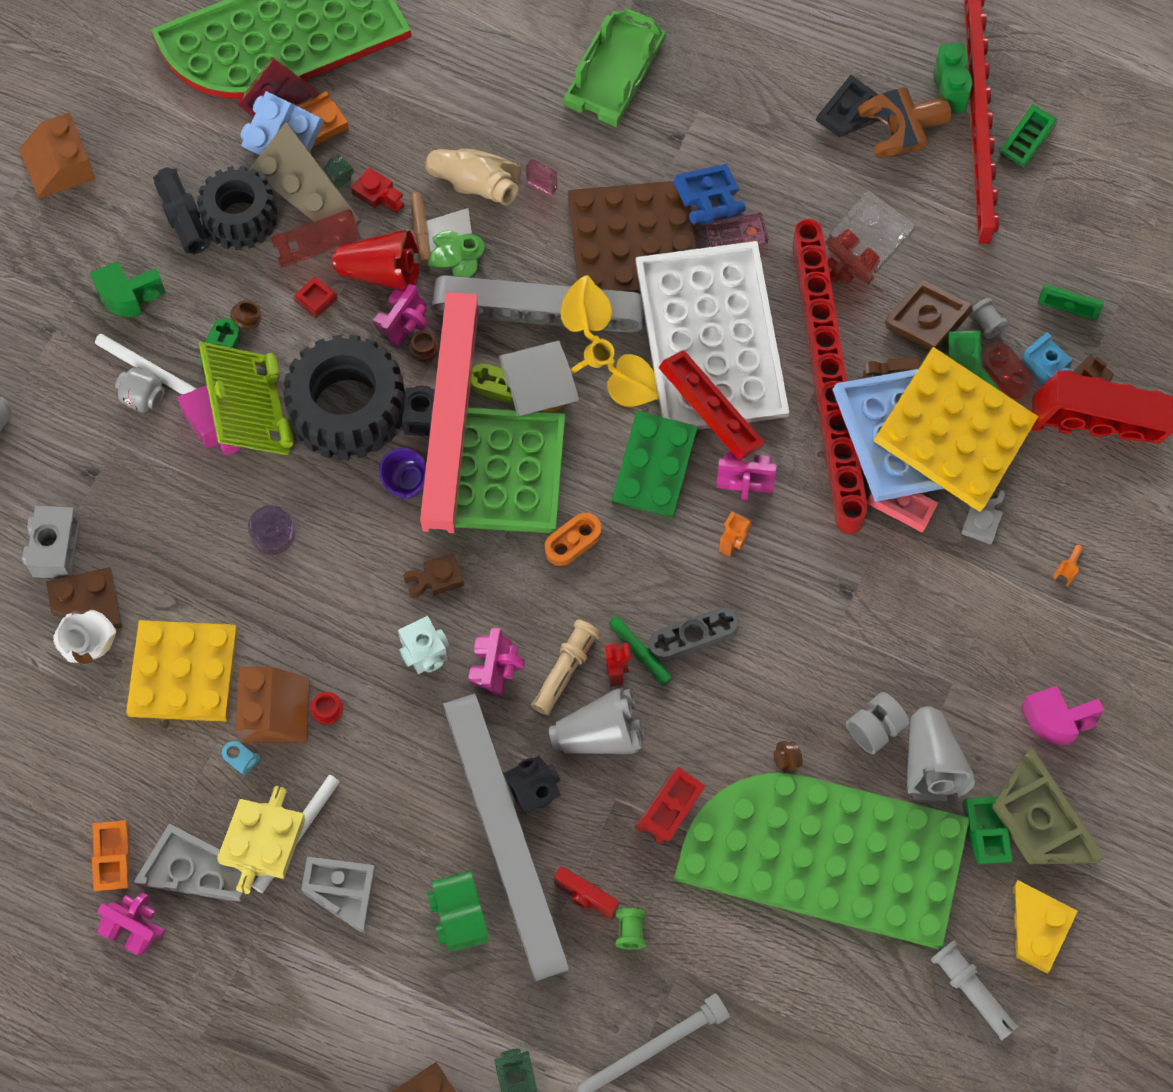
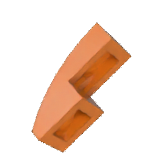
M128 821L92 823L94 857H92L93 890L105 891L129 888L130 845Z

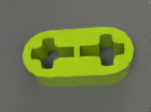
M478 364L472 368L470 388L474 393L508 404H514L512 394L508 392L502 368L489 364ZM483 375H487L488 380H485L483 384H479L478 379H481Z

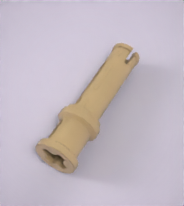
M576 620L574 623L575 629L567 643H562L559 651L561 655L557 663L551 670L540 692L531 703V707L539 713L547 716L550 715L554 704L566 687L574 670L578 665L585 663L588 658L586 653L594 640H598L601 636L600 631L588 622Z

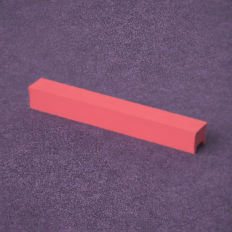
M446 292L420 516L422 531L429 532V529L448 530V533L455 534L479 313L477 294Z

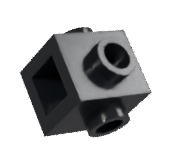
M540 756L527 758L521 761L517 767L503 773L515 802L525 814L536 808H543L549 805L553 799L561 796L556 785L561 780L552 763L547 765Z

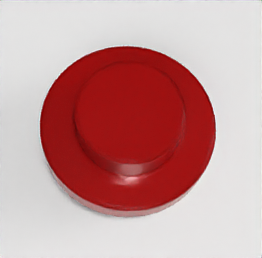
M323 692L316 695L310 704V712L313 719L323 725L337 722L343 714L342 700L332 692Z

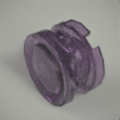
M274 505L263 506L250 517L248 533L251 542L258 551L267 555H277L286 551L292 545L295 538L293 521L289 513H286L281 507Z

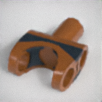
M907 87L884 92L858 107L861 117L879 119L889 129V139L880 142L873 148L878 158L901 156L924 148L929 143L924 129L946 124L951 120V108L946 99L940 97L914 104Z

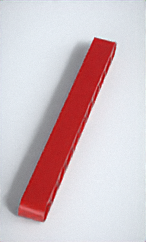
M803 219L795 226L793 254L836 525L842 532L853 534L861 530L867 514V501L861 464L838 403H831L827 400L828 398L836 399L833 392L834 386L837 383L847 382L823 231L821 225L816 220ZM802 237H810V238H812V239H811V240H806V239H804V238H802ZM807 263H814L817 266H809ZM812 289H817V290H819V291H821V292H820V293H814V292H812V291H810V290H812ZM815 316H822L825 320H818ZM826 343L830 345V347H822L819 344ZM830 370L835 374L827 375L823 371ZM832 426H840V427H842L844 430H843V431H835V430H833L831 427H832ZM844 454L849 459L841 460L837 458L835 455ZM848 482L854 487L847 489L842 487L840 483ZM853 511L858 517L850 518L844 512Z

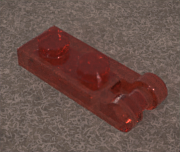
M348 209L289 232L277 234L271 237L273 246L278 248L280 267H287L334 250L340 245L361 240V236L352 210ZM297 241L299 251L292 253L289 243Z

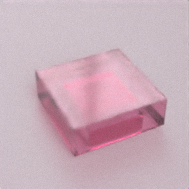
M531 159L526 165L527 183L552 196L557 190V171L535 159Z

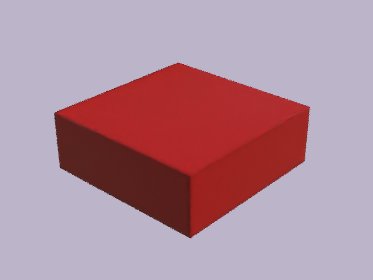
M316 276L294 295L295 302L316 319L338 299L337 293Z

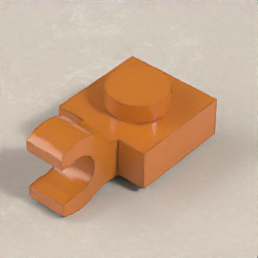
M733 511L724 522L726 529L720 538L719 552L728 557L732 555L736 548L742 549L749 536L748 530L752 526L751 521Z

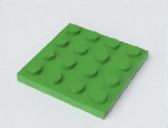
M468 408L455 527L550 534L556 531L565 414L534 412L517 417L514 410Z

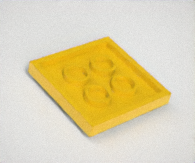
M139 620L126 710L128 717L227 722L238 634L237 626L230 624Z

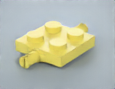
M279 786L273 788L269 803H256L240 799L217 859L219 864L234 867L242 872L239 883L236 886V890L241 893L243 891L245 894L251 892L255 876L269 875L282 879L285 878L306 819L304 813L281 807L287 794V790L283 787H280V790Z

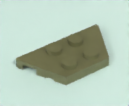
M1033 748L1028 749L992 805L994 812L1004 827L1008 828L1011 838L1028 864H1097L1105 856Z

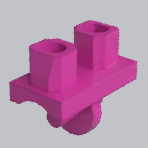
M409 284L405 291L394 290L389 297V304L392 307L390 313H378L373 320L377 331L386 335L393 346L399 347L407 334H411L414 328L424 330L428 324L427 319L423 316L427 310V303L419 296L417 286Z
M726 452L724 458L719 459L716 488L741 491V500L746 501L748 499V491L773 494L777 464H772L770 456L758 455L754 457V462L739 461L732 452Z
M491 628L489 636L476 637L474 645L475 654L479 658H486L485 665L472 666L468 680L474 687L487 689L493 696H503L505 679H512L514 671L523 670L525 660L517 656L518 647L513 646L512 640L502 635L500 628Z
M143 892L135 899L127 895L124 896L121 904L129 909L116 902H111L109 905L101 903L97 911L98 914L102 915L97 933L107 939L117 940L124 927L132 932L125 948L136 955L145 954L153 941L162 939L166 930L141 917L144 916L152 920L156 913L155 910L148 907L150 896Z

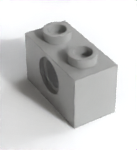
M35 505L34 516L29 517L27 525L28 535L30 536L29 546L24 547L22 555L23 565L28 568L32 577L59 579L72 575L80 519L74 507ZM56 539L52 545L43 546L47 540Z

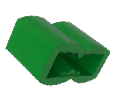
M962 43L940 44L933 71L934 81L939 88L937 98L943 97L948 101L951 113L965 112L972 88V78L966 69L968 55Z
M471 871L431 881L433 891L428 892L427 896L431 912L439 911L441 923L435 925L440 945L447 944L450 953L489 942Z

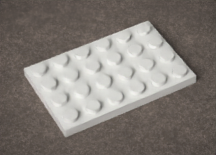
M753 241L636 257L635 263L662 417L696 425L698 430L710 428L658 368L663 360L682 350L686 351L748 423L789 417V407L758 242Z

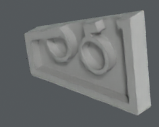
M171 824L165 829L134 880L136 886L242 902L246 895L244 891L241 893L236 890L242 872L234 867L219 864L217 857L220 849Z

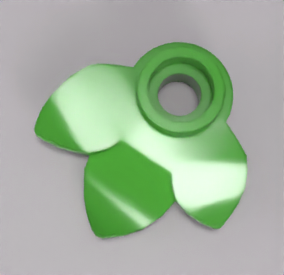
M443 231L432 237L437 247L431 252L428 266L430 268H452V275L456 277L471 278L477 272V261L485 252L484 242L479 236L475 234L460 235L454 231ZM474 245L475 247L472 249H467L464 246Z

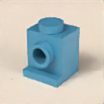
M1046 332L1025 350L1020 365L1043 386L1058 370H1070L1073 359L1051 340V335Z

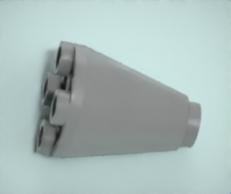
M623 688L615 689L556 722V725L550 726L549 735L554 751H563L565 754L637 753L642 748L641 739L645 738L641 720H635L632 708H635L636 704L631 688L626 690Z

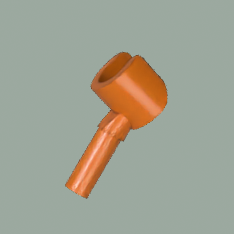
M1081 545L1075 546L1070 558L1063 560L1053 575L1054 579L1058 575L1066 577L1068 580L1066 586L1072 583L1079 572L1076 564L1083 550Z

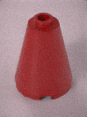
M401 230L340 245L332 255V266L334 270H337L339 276L405 291L409 284L416 286L418 282L420 263H414V253H419L418 241L413 231Z

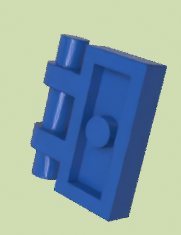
M727 164L677 174L673 180L684 205L690 206L695 204L698 209L690 213V221L693 224L700 222L702 224H709L721 217L724 219L734 218L738 213H742L746 209L745 203L742 200L735 202L732 197L737 193L739 187ZM718 199L720 205L713 207L710 201Z

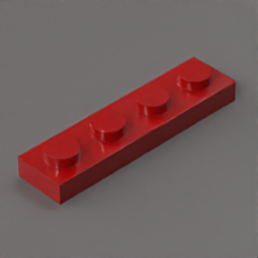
M685 350L662 361L658 367L739 461L758 451L765 443L763 439Z

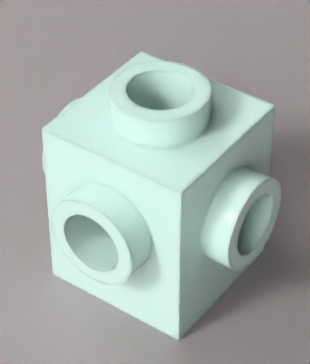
M428 616L398 630L400 642L403 646L399 649L407 667L413 665L418 674L424 671H435L447 660L445 649L449 647L447 638L441 629L435 630Z

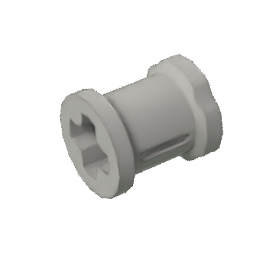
M991 298L983 299L972 307L973 312L969 315L971 319H976L984 330L983 335L986 339L996 337L1009 324L1008 320L1001 318L994 309V302Z

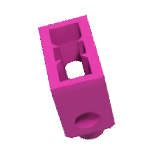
M207 385L177 397L184 417L206 448L220 445L225 455H231L240 450L241 447L218 443Z

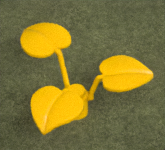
M588 275L580 278L565 294L560 308V315L567 330L571 332L584 330V335L592 343L585 348V360L570 369L571 373L574 374L587 365L599 368L607 364L609 371L613 373L607 381V389L611 398L616 403L625 407H635L658 400L654 371L644 359L637 355L625 354L617 360L615 368L613 365L615 362L613 359V345L609 341L599 339V336H594L590 333V330L600 331L608 325L612 316V307L605 293ZM564 405L556 406V407H553V408H549V409H545V410H541V411H537V412L551 413V412H554V411H556V410H559V409L562 408Z

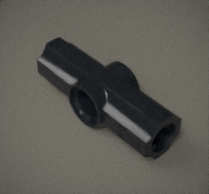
M166 167L159 170L153 177L158 194L163 201L162 206L171 228H175L186 254L191 253L195 255L203 252L210 243L200 222V214L191 193H187L177 168Z

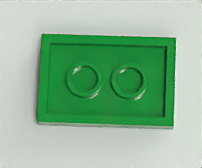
M636 411L613 493L612 503L674 519L698 426Z

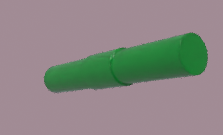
M615 616L609 622L611 628L624 643H629L631 652L638 660L644 664L662 686H666L673 678L651 654L644 643L637 638L619 616Z

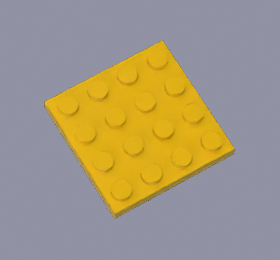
M933 347L873 441L981 512L1038 416Z

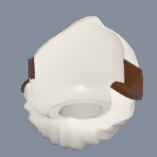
M91 608L85 611H73L61 620L53 635V642L56 645V649L67 661L88 664L105 655L110 649L116 636V629L102 613Z

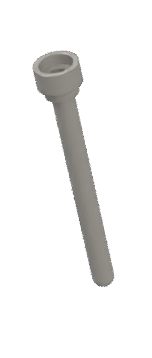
M716 993L703 1000L704 1004L699 1007V1012L578 1085V1092H594L706 1023L709 1025L722 1023L730 1018L726 1007Z

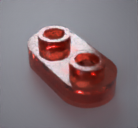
M1004 343L988 345L981 359L984 370L1008 397L1020 399L1027 396L1033 385V376L1028 368L1008 345ZM994 354H1000L1004 358L998 359L994 356ZM1013 377H1020L1023 381L1017 382Z

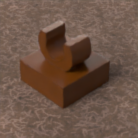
M1091 354L1073 371L1078 375L1086 377H1101L1108 382L1114 376V373L1106 367L1107 364L1098 357L1094 358Z

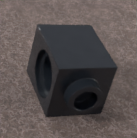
M423 385L414 388L406 387L402 415L404 435L430 437L435 389ZM418 407L428 408L423 412L414 411Z

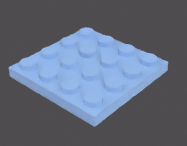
M918 369L837 383L833 388L875 502L944 489L873 441Z

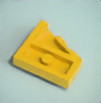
M1017 880L1013 887L1016 913L1014 914L1017 934L1015 941L1016 958L1048 974L1078 911Z

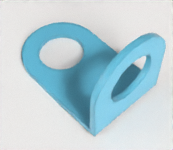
M237 741L228 742L222 749L223 759L245 777L261 760L258 753L254 754ZM235 746L240 749V754L237 758L228 757L227 751L230 747Z

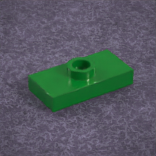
M950 331L949 357L980 378L981 331Z

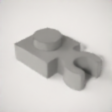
M1000 490L996 499H989L981 512L970 507L961 533L962 535L992 545L1003 512L995 509L1001 506L1005 496L1004 491Z

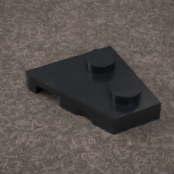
M850 75L818 114L816 121L839 138L881 120L876 118L861 117L858 111L860 105L879 94L853 75Z

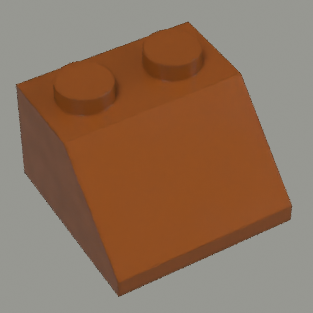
M70 112L41 122L20 147L21 155L39 199L96 179Z
M239 667L235 730L240 742H307L310 678L275 667Z

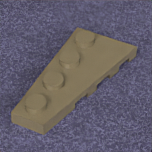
M285 122L249 170L254 169L259 172V176L264 175L268 180V184H271L272 189L344 245L362 220L331 182L290 125Z

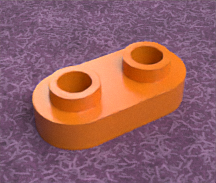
M580 513L565 523L546 539L545 556L547 560L556 566H566L581 556L599 541L601 537L600 520L591 513ZM588 529L591 533L584 536L580 534V531ZM559 548H563L567 552L563 555H559L555 551Z

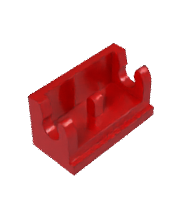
M677 767L670 773L635 825V828L642 833L646 831L652 833L655 836L654 840L658 843H662L665 840L669 842L706 786L680 767Z

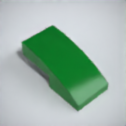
M997 797L967 798L963 800L965 817H969V838L978 865L1012 862L1008 828H1003L1002 822L992 808Z

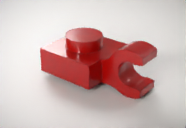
M370 167L351 186L352 194L373 208L382 203L393 212L398 213L405 205L400 200L403 194L394 189L393 181Z
M618 643L607 644L604 650L610 687L623 685V674L629 673L628 660L631 659L629 643H623L622 648H619Z

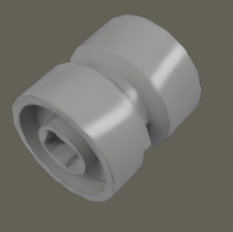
M880 692L866 705L867 710L860 709L846 721V727L850 735L862 749L870 754L877 753L889 742L888 736L896 737L910 723L901 705L885 692Z

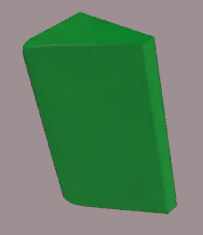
M1043 284L1038 303L1092 320L1098 319L1104 305V301Z

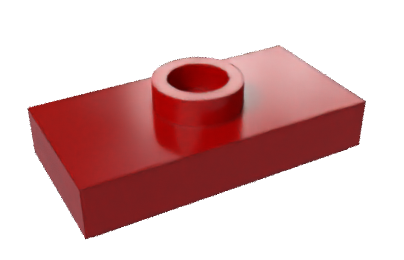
M559 867L554 875L555 886L572 896L571 900L582 909L588 910L591 907L608 919L613 920L619 907L617 899L567 868Z

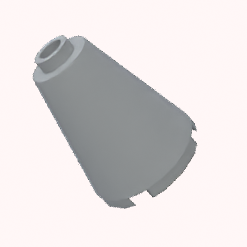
M930 706L919 708L910 718L907 767L908 793H912L913 799L917 802L928 804L947 802V796L958 793V798L964 796L975 784L974 774L943 713Z

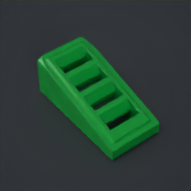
M1032 104L999 150V154L1024 169L1056 127L1058 119ZM1033 121L1044 129L1040 131L1029 123ZM1025 129L1036 135L1037 139L1031 138L1023 133ZM1018 137L1032 145L1030 149L1016 141ZM1011 146H1014L1025 153V156L1021 158L1009 149Z

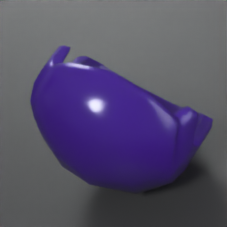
M410 448L393 449L383 457L380 463V481L389 492L399 498L410 499L417 497L424 490L427 462L420 454Z

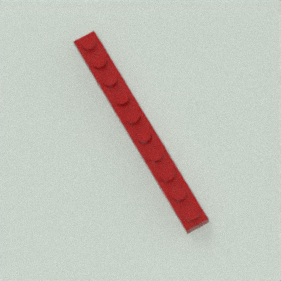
M964 0L968 71L972 78V88L969 97L978 244H990L993 233L999 230V214H994V206L997 205L998 190L992 187V180H995L996 162H991L995 141L994 136H989V129H992L993 112L988 111L987 106L991 102V86H986V79H989L990 63L985 61L984 55H987L988 37H983V31L986 30L987 15L982 13L981 7H984L985 0Z

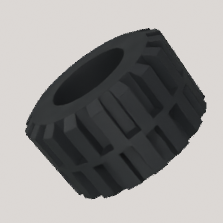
M234 166L227 167L228 171L222 172L220 169L215 172L216 176L214 178L209 176L205 180L206 186L201 185L199 189L200 196H197L198 210L205 232L208 237L211 236L212 241L217 245L222 243L223 248L229 249L231 246H234L235 250H242V246H248V249L255 247L254 243L259 242L261 244L266 241L265 235L271 236L274 231L273 226L277 225L278 212L271 184H268V180L264 175L259 176V172L254 169L249 172L247 167L240 166L239 170H234ZM235 203L251 204L250 208L242 213L229 214L224 212L226 208Z

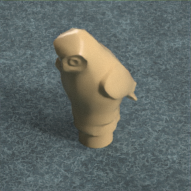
M438 149L430 151L425 162L426 171L434 177L448 180L454 185L456 192L481 195L486 199L500 202L503 205L511 204L518 195L519 188L514 182L520 180L521 166L500 156L475 149Z

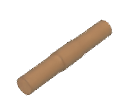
M415 192L410 195L415 236L419 245L420 265L427 266L431 255L427 220L425 218L422 194Z

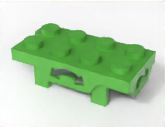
M629 9L621 12L613 11L611 16L607 15L601 24V32H597L575 70V79L563 99V106L580 113L589 110L598 114V120L617 127L666 39V31L662 30L654 19ZM634 21H636V22H638V23H641V24H646V23H648V24L652 25V27L650 28V26H642V25H639V24L635 23Z

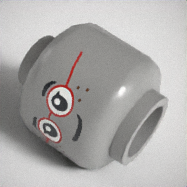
M133 367L127 373L122 372L115 384V388L118 389V400L140 413L148 412L150 409L155 410L161 403L165 393L161 379L141 367Z

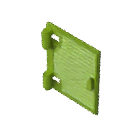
M200 341L199 347L218 443L289 455L294 438L290 421L287 418H283L276 385L280 378L277 357L274 353L262 355ZM256 365L266 367L267 375H257ZM269 430L279 432L281 440L279 442L271 440Z

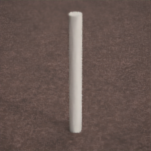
M103 334L97 336L95 340L96 345L134 367H141L157 375L163 384L183 395L196 390L195 387Z
M328 775L303 811L306 820L298 842L340 783L332 775ZM269 875L258 876L252 887L263 894L274 877Z

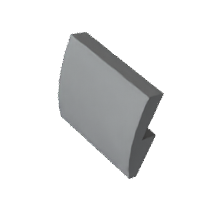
M559 341L499 356L506 387H510L517 417L579 401L573 376Z

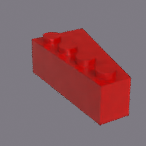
M1058 370L1032 397V413L1037 415L1038 418L1031 430L1042 431L1043 426L1058 427V433L1071 434L1072 430L1076 429L1089 430L1090 436L1103 437L1119 433V439L1152 443H1162L1173 433V396L1165 395L1158 390L1148 391L1135 388L1131 384H1117L1105 381L1101 377H1086L1070 370Z

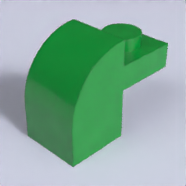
M118 261L90 272L103 305L108 311L117 316L136 317L142 315L139 304L153 301L166 293L156 268L127 280Z

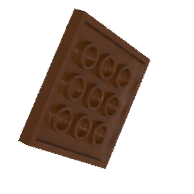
M673 181L568 190L578 280L588 275L600 289L641 294L635 263L636 257L697 249L694 224L690 221L689 217L692 212L691 205H684Z

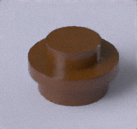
M247 300L238 302L230 313L232 321L244 329L258 327L262 319L258 305Z
M427 330L417 331L409 340V352L417 360H430L439 351L438 338Z
M784 740L777 743L773 754L776 766L785 773H794L797 768L802 766L803 762L800 748L793 741L787 742Z

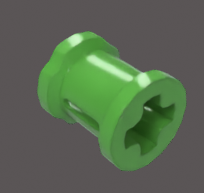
M637 908L617 910L619 938L616 939V947L633 950L645 948L646 940L643 939V920L646 918L645 910Z

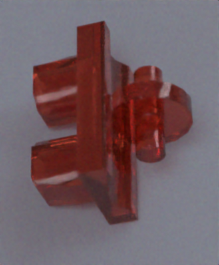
M849 229L838 235L836 239L830 236L825 241V244L829 246L828 250L840 260L838 263L833 257L828 259V266L832 269L830 280L835 283L842 278L847 283H850L854 279V276L848 272L850 269L868 285L874 279L872 272L876 269L881 259L869 247L856 258L851 251L860 243V240Z

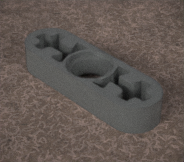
M722 607L662 628L650 636L648 649L658 662H669L730 640L738 631V615L732 609ZM720 618H723L725 622L731 621L728 630H724L723 626L716 627ZM705 623H709V629L713 628L712 636H709V630ZM689 628H698L703 633V638L698 642H690L685 638L684 633ZM676 633L679 634V642L682 647H678V641L674 642ZM659 640H663L665 644L671 643L667 652H664L662 648H657Z

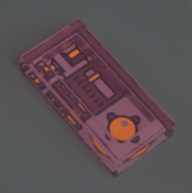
M762 212L715 220L713 223L703 224L707 247L757 241L758 245L768 243L769 240Z

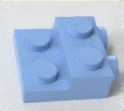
M266 91L264 96H259L253 105V111L256 114L251 124L247 123L241 131V139L243 140L241 146L260 155L284 123L287 122L310 152L324 123V119Z

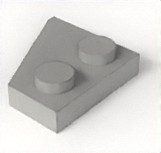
M307 856L301 890L303 894L357 931L365 933L376 868L375 865Z

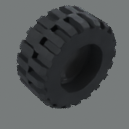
M342 335L332 336L333 340L326 342L324 338L315 342V347L312 349L306 347L300 352V360L297 358L293 359L289 366L290 373H287L284 378L285 390L283 391V398L295 435L300 441H305L307 448L313 452L319 448L321 456L332 458L333 454L339 456V460H349V455L357 454L358 458L367 456L366 451L373 449L374 452H377L383 448L384 440L390 442L396 436L395 428L402 426L405 389L397 361L391 358V353L386 348L381 347L378 350L377 342L371 339H366L363 342L360 336L350 335L349 339L342 338ZM355 380L368 385L374 390V395L369 403L354 413L344 415L332 414L316 405L317 399L323 390L338 381Z

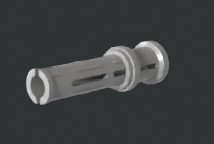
M954 940L930 960L933 964H939L951 979L949 984L963 991L1002 1041L1019 1026L1014 1023L975 975L977 973L976 966L969 964L957 950L958 944Z

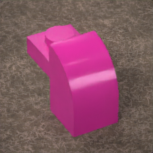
M1058 686L1026 696L1021 706L1032 731L1043 741L1059 746L1073 744L1079 735V731L1082 732L1095 727L1104 712L1099 699L1068 709Z

